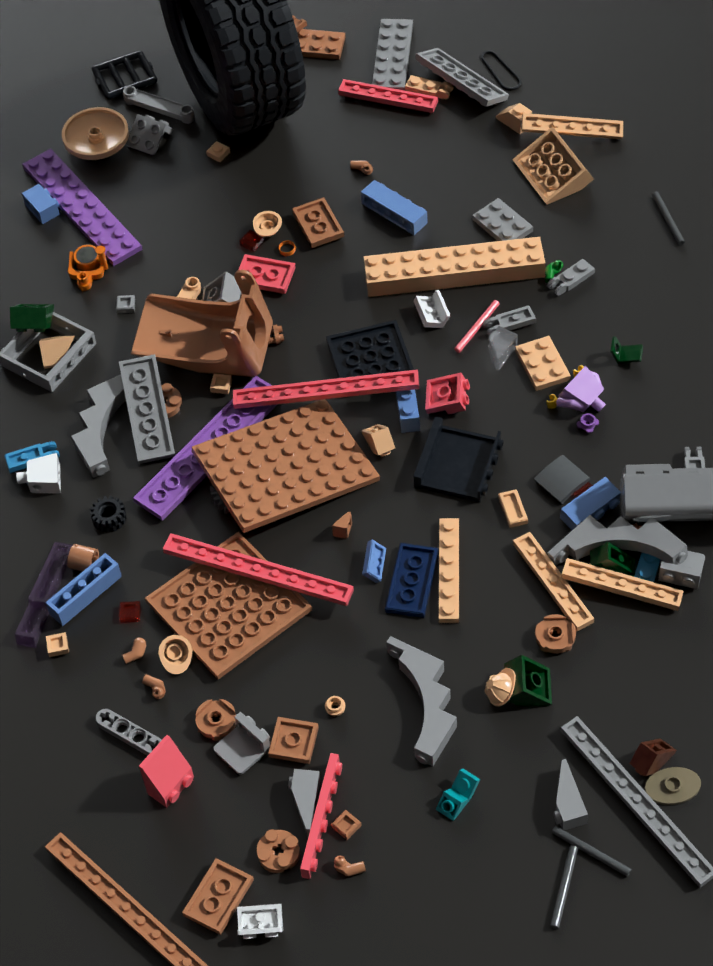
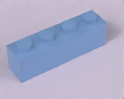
M373 180L361 191L363 205L412 235H415L428 223L427 211L424 208L417 206L409 199L402 197L396 191H392L376 180Z
M104 553L46 601L49 614L64 626L122 577L118 563Z

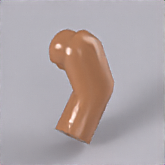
M367 161L350 162L351 169H359L365 175L373 172V167Z
M136 638L133 642L132 651L122 655L125 664L143 657L146 649V641L143 638Z
M147 674L144 676L142 684L152 687L153 697L156 699L163 698L166 693L164 682Z
M341 855L334 859L335 869L345 876L366 872L363 861L350 864Z

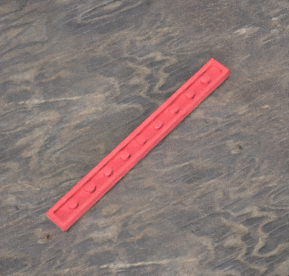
M418 370L237 389L233 390L234 409L414 390L419 389Z
M170 533L163 547V552L172 556L344 606L348 605L354 591L352 585Z

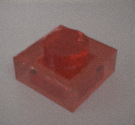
M249 230L240 240V246L255 252L264 242V237Z

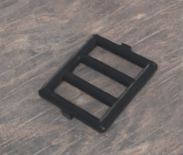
M137 51L92 67V72L97 79L96 83L98 87H101L107 99L123 95V90L127 87L115 67L116 65L124 63L134 81V84L128 86L140 89L158 82L152 70V63L148 62L142 51ZM139 58L150 78L141 81L130 61ZM109 68L119 89L111 92L100 73L101 70Z

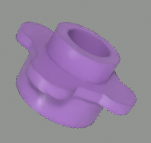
M589 413L582 415L581 420L577 422V427L586 430L587 433H592L594 427L599 425V420Z

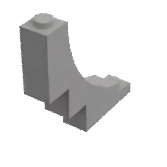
M121 374L87 389L89 400L93 406L79 412L85 430L71 436L75 449L93 478L103 475L110 470L104 454L103 442L109 421L117 409L126 401Z
M591 515L548 552V557L555 566L564 562L568 555L572 556L576 561L590 555V550L607 542L621 550L646 553L676 565L683 563L688 556L687 545L654 518H650L642 527L636 529L620 516L606 528Z
M390 636L386 642L387 653L394 658H399V669L415 686L424 708L422 731L414 747L415 758L422 764L434 766L457 728V717L443 711L451 699L450 688L437 683L444 673V661Z

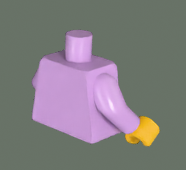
M583 365L578 366V371L573 370V380L558 395V399L555 394H551L549 396L550 401H546L547 407L550 409L559 406L584 412L590 405L597 412H600L606 405L598 397L604 390L599 375Z

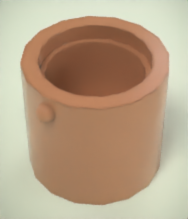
M74 544L69 551L68 568L83 572L99 558L98 549Z

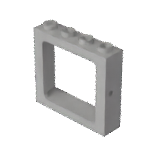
M53 312L50 329L63 336H75L73 341L76 343L46 376L16 361L20 354L41 332H34V329H27V332H19L0 351L2 367L50 392H53L97 344L94 332Z

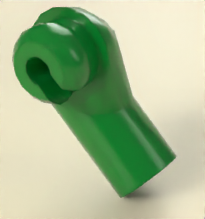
M556 260L546 266V283L563 268L562 261Z

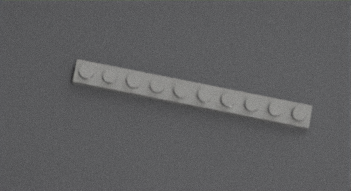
M576 716L563 725L561 732L699 888L712 880V865L582 720Z

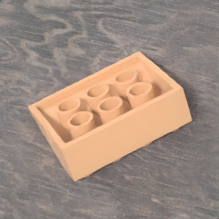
M553 127L512 159L547 205L582 190L594 180Z

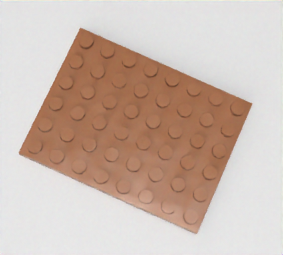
M326 399L192 446L191 450L243 533L380 480V475Z

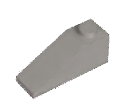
M563 759L561 762L556 811L553 812L556 824H560L564 831L585 825L588 821L587 810L566 759Z
M294 769L293 777H289L288 789L292 790V796L308 838L318 802L321 783L320 772Z

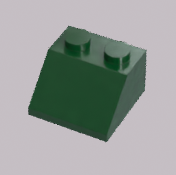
M16 304L11 306L10 329H16V332H27V329H34V332H45V329L51 327L54 304Z
M519 655L504 663V669L510 668L516 675L515 688L509 702L520 707L552 705L550 668L524 655Z

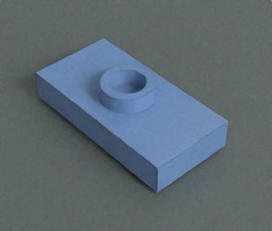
M373 539L367 542L362 575L378 583L382 579L386 547Z

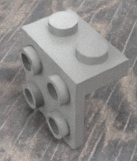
M137 114L126 145L150 155H155L163 134L171 135L173 129L168 126L169 123L166 121H156L152 116Z
M688 551L686 560L681 564L661 562L658 581L698 589L705 555Z
M239 712L234 717L236 728L214 746V752L237 774L242 775L269 751L270 736L263 728L259 729L250 716H245Z

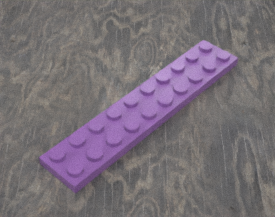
M51 148L22 164L24 170L35 182L44 189L46 188L52 198H56L60 205L59 208L95 247L100 245L105 247L106 259L113 266L142 250V245Z
M255 376L243 389L272 385ZM232 399L133 497L134 502L163 521L207 476L191 452L192 446L261 422L277 405L234 409Z

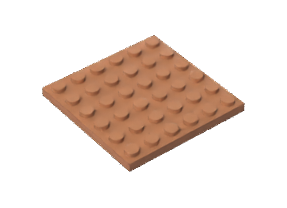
M239 532L217 546L267 561ZM196 562L145 597L146 603L176 635H181L190 642L192 652L218 680L312 611V606L299 592Z

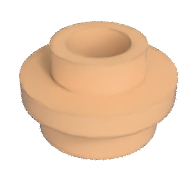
M332 696L326 701L325 710L331 716H339L345 711V702L338 696Z

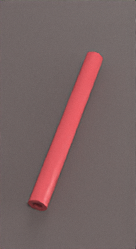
M497 300L490 304L454 348L457 353L464 349L483 326V322L500 305Z

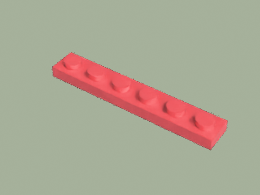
M343 79L338 90V94L341 96L434 113L438 103V97L346 79Z
M330 753L300 868L302 878L310 879L312 872H316L318 859H316L317 852L322 850L323 839H321L322 832L326 833L328 826L326 816L327 813L332 811L333 801H331L332 794H336L338 786L336 777L337 775L340 776L342 772L339 754Z

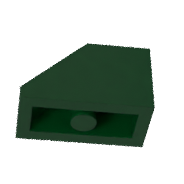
M607 542L590 550V565L630 576L635 575V558L611 543Z

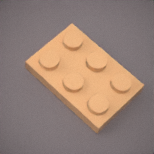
M550 336L515 346V352L536 391L571 380V375Z

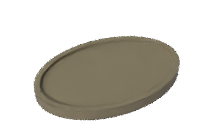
M666 768L657 771L649 777L645 784V792L658 804L677 805L691 800L698 794L701 787V779L697 773L687 768Z

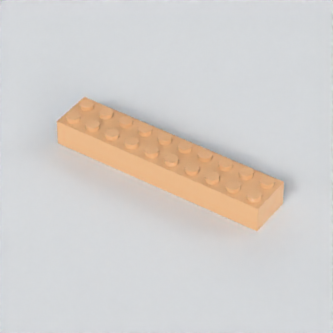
M540 237L364 256V269L368 297L544 278L545 259Z

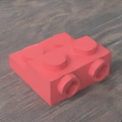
M460 372L427 380L426 412L430 414L446 410L448 414L466 411V405H469V397L466 394V390L470 389L468 379H465Z

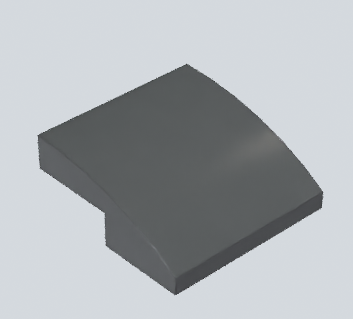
M561 455L545 467L534 480L563 504L575 491L578 493L590 480V477L564 455Z

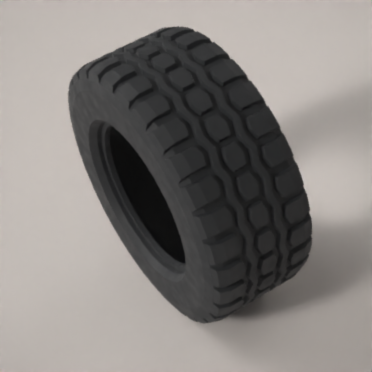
M159 0L165 25L183 74L200 107L221 133L227 136L240 135L293 115L302 107L306 91L305 69L297 30L287 0Z

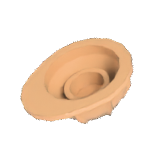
M263 211L258 213L253 219L254 231L262 237L275 235L282 225V218L273 211Z
M171 635L161 642L158 655L166 671L171 674H180L187 670L190 665L193 650L190 642L185 637Z
M505 668L498 674L492 675L486 682L485 694L494 706L506 704L513 694L516 675L512 669Z

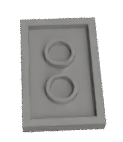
M499 198L472 215V220L497 241L522 239L533 232V226Z

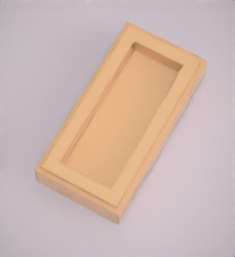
M517 489L499 493L498 499L509 528L528 524V518Z

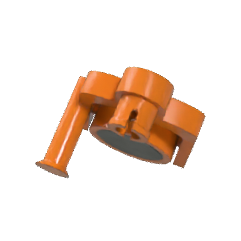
M82 245L75 252L70 251L69 277L77 280L80 290L87 291L92 287L93 280L102 278L104 271L108 269L104 246Z

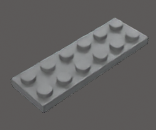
M381 19L372 85L405 91L413 20Z
M434 48L416 53L415 60L420 62L422 66L429 68L434 74L441 76L446 82L453 84L458 90L468 94L470 98L476 99L481 105L490 106L508 99L509 94L441 49Z
M155 354L119 361L138 463L142 464L174 457L175 450Z

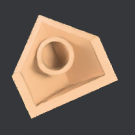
M57 336L44 338L39 341L44 369L53 368L67 353L75 336Z

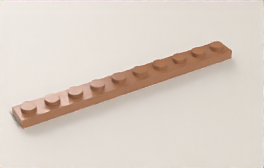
M61 832L45 846L46 851L172 966H208Z

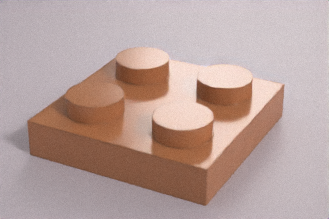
M278 717L268 752L269 757L310 764L319 729L318 723Z

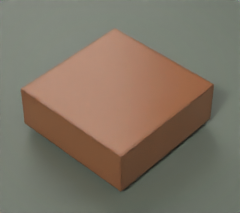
M347 810L331 824V827L346 840L362 826L361 822Z

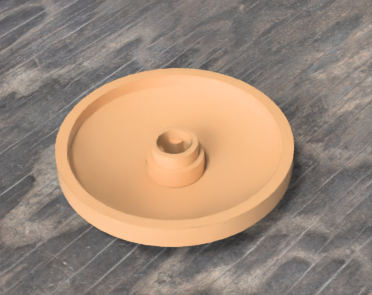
M104 107L88 108L74 114L66 121L62 129V140L66 150L73 156L85 160H98L112 156L124 147L129 137L128 124L123 115L113 109Z

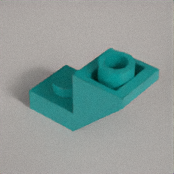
M465 769L459 770L452 787L443 792L436 810L449 819L455 820L472 798L481 779Z

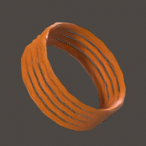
M287 240L281 242L278 249L281 255L290 256L295 253L296 246L294 242ZM285 244L294 246L292 251L286 253L280 251V248Z

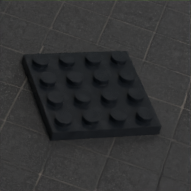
M396 320L326 336L339 378L414 370Z

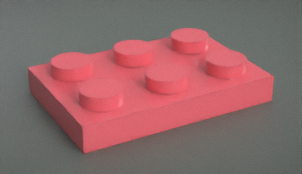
M245 254L238 270H247L252 273L260 290L286 294L296 267L295 263Z

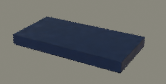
M400 543L385 606L386 613L425 618L439 548Z

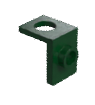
M613 336L610 352L617 363L641 362L643 345L621 346L616 336Z

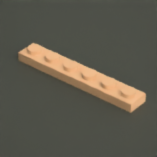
M522 114L521 132L545 133L553 127L559 135L610 139L623 138V121Z
M459 518L439 519V623H459Z
M531 532L514 539L513 545L570 623L572 622L575 625L576 631L593 624L594 617L568 582L561 578L562 574Z
M569 558L566 559L561 578L676 611L679 610L684 592L683 590Z

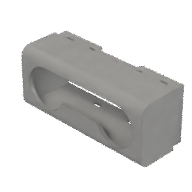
M670 464L625 465L621 474L620 506L621 516L628 522H647L650 518H654L658 522L713 520V468L672 469Z

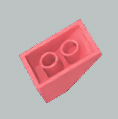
M168 735L161 740L139 765L148 795L166 808L171 803L177 801L181 791L189 787L194 778L191 766Z

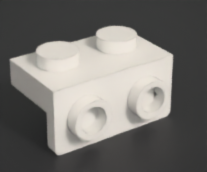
M435 290L432 297L416 296L413 300L424 327L443 328L449 320L450 313L439 290Z
M282 904L237 907L238 935H243V939L256 938V934L265 933V937H276L278 932L283 931Z

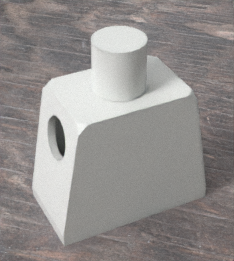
M57 453L28 460L27 471L16 473L17 483H28L32 493H61L60 462Z

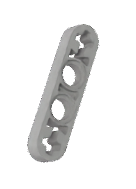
M102 709L96 714L99 728L147 756L152 752L150 745L156 747L161 742L159 737L109 709ZM107 717H109L110 722L107 720L102 722V718L106 719ZM120 725L128 727L123 733L116 731ZM138 734L144 736L141 742L133 741V738Z

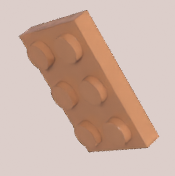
M302 29L297 33L303 57L340 60L346 38L344 32Z
M324 197L292 208L293 215L312 248L344 237V231Z
M216 858L183 910V916L221 935L254 881L253 876Z

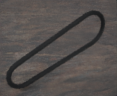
M485 51L481 54V59L504 89L515 90L520 87V77L494 51ZM484 54H494L519 80V84L512 88L504 86L484 59Z

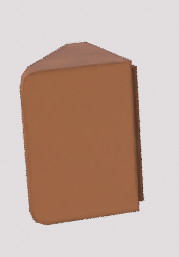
M347 512L332 525L333 536L344 539L348 538L352 526L351 512Z

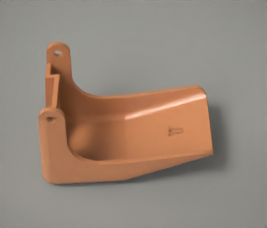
M237 270L234 278L242 296L234 302L203 301L159 294L148 295L131 354L139 357L155 354L156 361L198 373L255 377L262 371L273 319L252 273L247 270Z

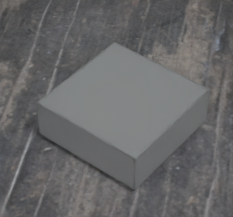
M135 295L117 296V313H135Z

